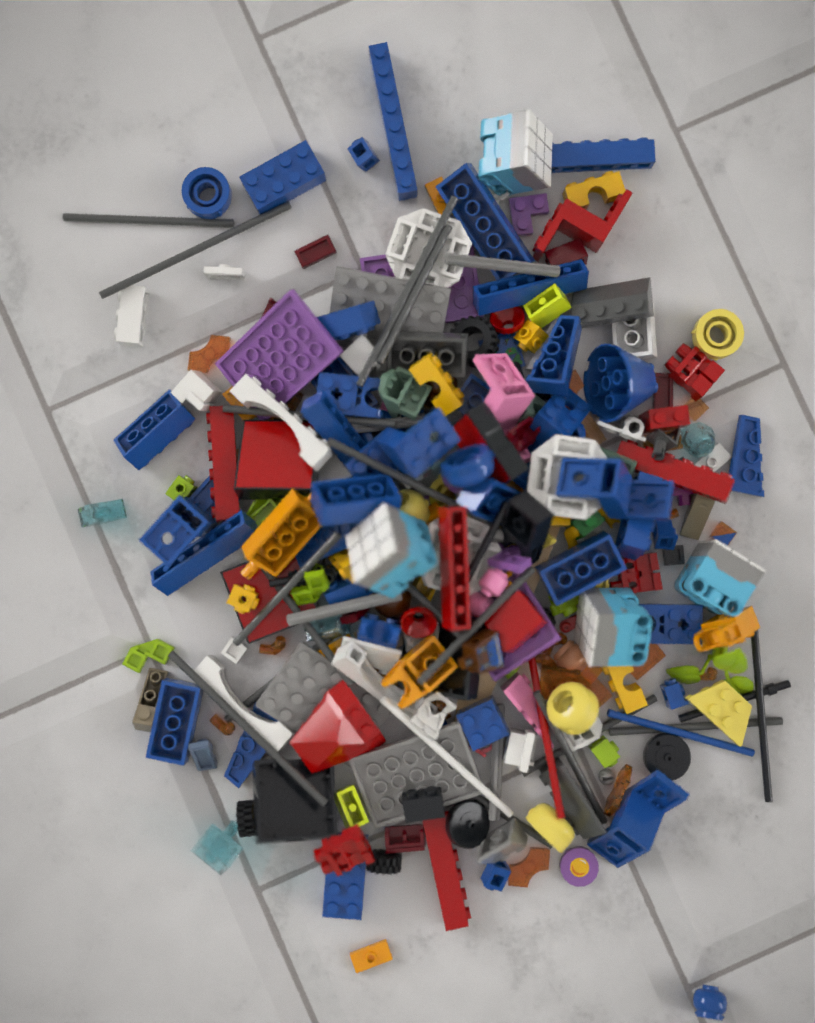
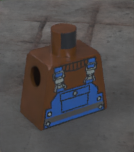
M484 628L463 643L464 656L458 659L461 669L484 674L505 667L498 631Z

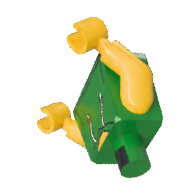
M603 507L586 520L571 519V525L565 527L566 530L564 531V536L569 546L568 549L577 545V540L587 536L604 521H606L610 528H613L612 525L615 522L620 523V520L610 519Z

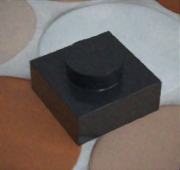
M675 545L674 550L662 549L664 566L685 564L683 545Z

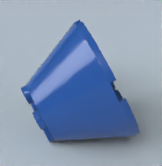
M601 344L597 346L587 359L590 362L588 370L584 371L583 375L584 395L586 402L592 407L591 413L596 414L602 422H615L658 391L654 365L645 362L614 344Z

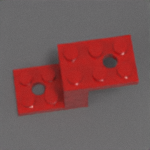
M626 189L623 195L619 193L604 219L599 218L566 198L563 204H558L552 218L547 222L543 233L535 242L532 249L534 260L540 261L557 231L573 240L580 238L585 247L597 253L633 192Z

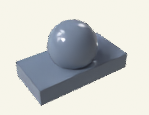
M200 739L195 743H189V752L198 771L217 768L213 745L208 739Z

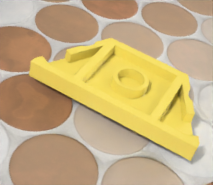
M720 680L710 687L707 686L700 689L701 691L694 695L689 694L685 697L737 746H742L752 705L726 681Z

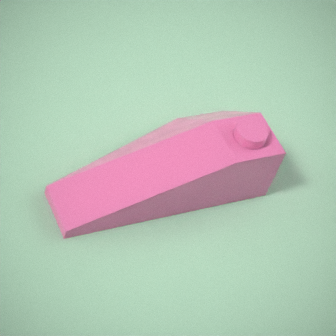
M517 672L502 684L500 688L542 738L536 701L533 691L529 686L531 682L525 674L520 676Z

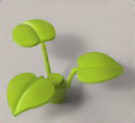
M728 647L713 648L712 653L708 654L707 660L700 671L697 667L690 665L666 669V673L670 677L676 678L677 682L695 684L701 680L700 675L704 674L710 660H712L717 669L724 670L726 677L724 681L740 695L752 692L754 689V684L749 678L729 676L728 671L733 674H740L748 668L747 659L740 648L729 653Z

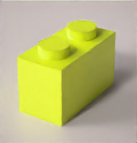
M555 283L523 305L529 319L540 328H543L572 308L566 295Z
M347 785L334 791V801L346 829L356 824L360 827L369 822L354 785Z

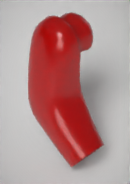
M577 614L560 622L559 629L561 632L568 633L575 629Z

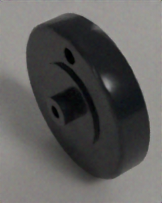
M660 733L653 736L646 743L643 751V761L650 773L658 770L673 781L682 777L687 772L691 763V752L686 742L680 737L668 733Z
M462 800L454 804L446 817L445 827L448 838L454 845L464 849H472L479 846L486 839L490 828L489 815L484 806L472 800Z

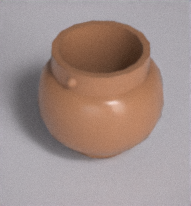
M569 640L553 656L554 660H557L559 669L567 675L574 673L579 675L588 666L579 645L575 644L572 640Z

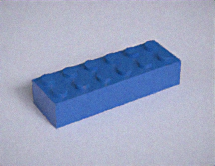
M465 163L435 186L446 204H448L451 196L458 198L452 213L461 222L481 257L531 263L535 261L487 186L478 179V173L472 163ZM490 270L496 280L517 274L515 272Z

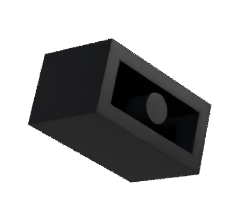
M429 786L422 790L410 789L402 792V804L406 823L445 817L441 787Z

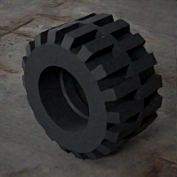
M471 315L468 316L467 320L464 317L461 318V323L456 322L454 324L456 328H451L450 333H468V337L474 333L483 334L482 345L477 350L468 351L467 367L476 368L473 362L475 355L498 352L499 347L497 344H500V340L496 330L485 318L482 319L480 316L474 318Z

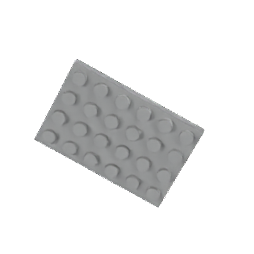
M337 266L330 313L374 300L381 323L375 325L374 330L367 332V339L375 346L408 280ZM424 283L401 331L443 333L451 288ZM356 335L336 340V343L339 346L349 347Z
M301 641L255 703V706L297 732L313 713V709L324 698V694L343 679L327 657ZM354 682L349 688L378 729H380L392 712L377 698ZM349 761L343 762L351 768Z
M456 721L442 726L435 741L482 782L460 722ZM417 735L379 746L349 760L374 828L405 819L402 792L410 789L422 790L429 786L441 787L444 806L482 794Z

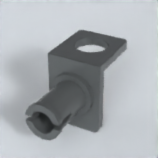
M677 428L669 434L664 433L661 429H657L646 436V440L654 445L651 455L654 460H663L665 452L678 445L681 429Z

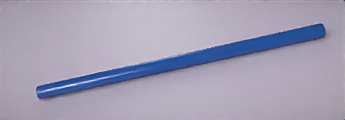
M607 710V717L753 757L755 754V750L751 748L739 747L736 744L619 711Z

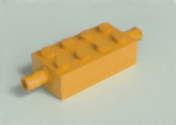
M292 488L241 546L246 559L250 561L240 571L245 578L247 577L250 580L259 568L277 577L320 529V523L310 502L311 493L304 497Z

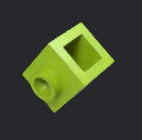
M178 475L165 494L173 500L179 495L189 498L198 487L194 485L195 481L189 476L185 475L183 477Z
M604 735L588 746L605 769L613 767L618 762L617 759L620 758V755L617 753L620 749L613 740L609 742Z

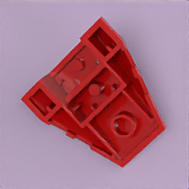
M341 680L324 694V698L313 709V713L301 725L289 743L310 772L315 773L369 752L385 743L386 739L344 680Z

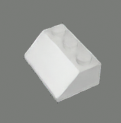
M655 315L653 317L612 323L614 345L642 360L657 358Z
M344 635L340 646L342 647L350 642L355 643L366 652L365 657L371 666L379 669L378 673L384 675L397 663L402 652L398 649L380 646Z

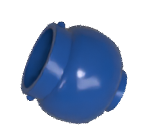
M703 985V989L700 988L695 991L693 1005L696 1009V1016L723 1021V1014L727 1010V998L724 993L719 991V987Z

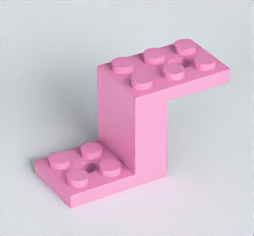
M507 353L475 355L473 362L491 388L484 402L506 435L515 427L535 397V394ZM525 449L520 453V456L525 463H529L531 454L528 449Z

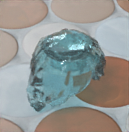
M701 422L691 423L683 427L680 433L682 437L681 444L690 455L702 458L712 453L715 446V434L711 427Z

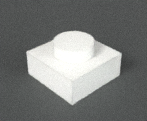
M231 637L221 654L237 664L249 647L243 643L236 646L233 643L235 638Z

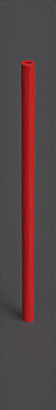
M533 657L528 661L534 692L540 690L542 693L536 658ZM536 701L557 819L565 818L548 723Z

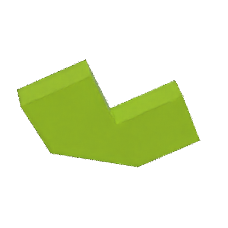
M324 569L305 572L304 578L307 586L294 587L291 590L297 605L316 603L320 595L326 592L329 588V580Z
M160 639L130 648L122 665L137 673H141L148 657L166 665L169 660L168 655L175 647Z

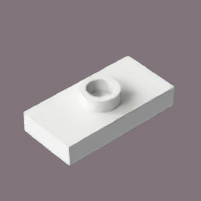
M220 264L219 267L204 266V274L208 279H245L243 268L231 267L227 264Z
M717 443L694 465L698 467L705 465L712 468L713 472H716L732 456L720 443Z

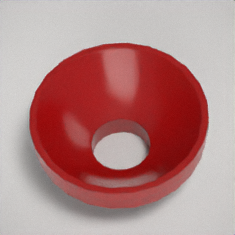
M518 306L493 312L490 315V323L496 332L504 335L514 334L522 328L525 322L524 311ZM506 324L514 325L512 328H503Z
M424 607L411 608L401 618L402 631L412 638H425L434 633L437 628L435 614L430 609ZM416 613H422L424 617L417 619L414 618L413 615Z

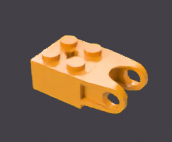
M753 606L744 607L737 616H727L724 614L713 616L700 624L702 629L694 634L693 641L698 652H705L715 647H730L734 644L745 642V638L754 636V632L760 628Z
M435 636L423 638L397 661L381 681L383 687H387L397 681L403 683L405 691L397 704L400 709L411 705L425 694L430 693L458 667L450 657L423 685L416 680L428 668L426 666L427 660H429L428 666H430L445 651Z

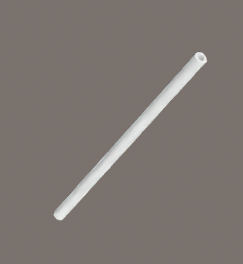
M386 696L380 700L389 711L506 816L511 817L514 811L442 746L422 732L423 730H419L410 723L411 719Z

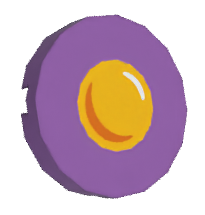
M576 846L566 850L562 855L560 871L563 878L570 885L583 887L595 880L599 871V865L593 852L588 848Z

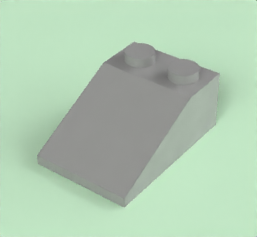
M516 818L488 833L486 839L481 842L476 859L478 863L494 864L499 860L503 862L509 858L511 853L515 851L518 853L526 847L528 836Z

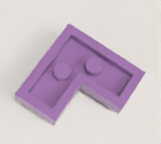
M547 193L509 198L512 226L519 237L533 235L531 216L549 213Z
M511 545L487 559L489 567L509 570L516 574L524 572L526 568L532 565L531 558L521 556L520 550L516 545Z

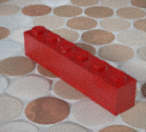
M210 406V412L206 413L207 424H211V431H207L208 443H212V450H208L209 461H213V468L209 469L210 480H214V487L210 488L211 499H215V506L211 507L212 518H216L217 523H223L240 511L239 498L234 490L237 469L234 413L223 412V406Z
M621 440L616 453L637 461L633 472H644L661 477L663 481H673L675 487L723 504L727 503L735 483L732 475L725 472L715 473L712 468L705 465L701 467L693 465L694 462L688 459H682V461L675 459L674 455L665 452L663 460L657 461L651 456L654 448L650 446L643 448L638 446V443L635 441L627 440L625 442Z
M438 507L442 627L451 631L471 629L467 507Z
M445 811L444 818L423 821L446 931L469 927L468 919H471L469 906L465 907L464 900L467 899L465 887L461 888L460 881L463 880L461 868L457 869L456 861H459L457 849L453 850L452 843L446 833L445 823L449 811Z

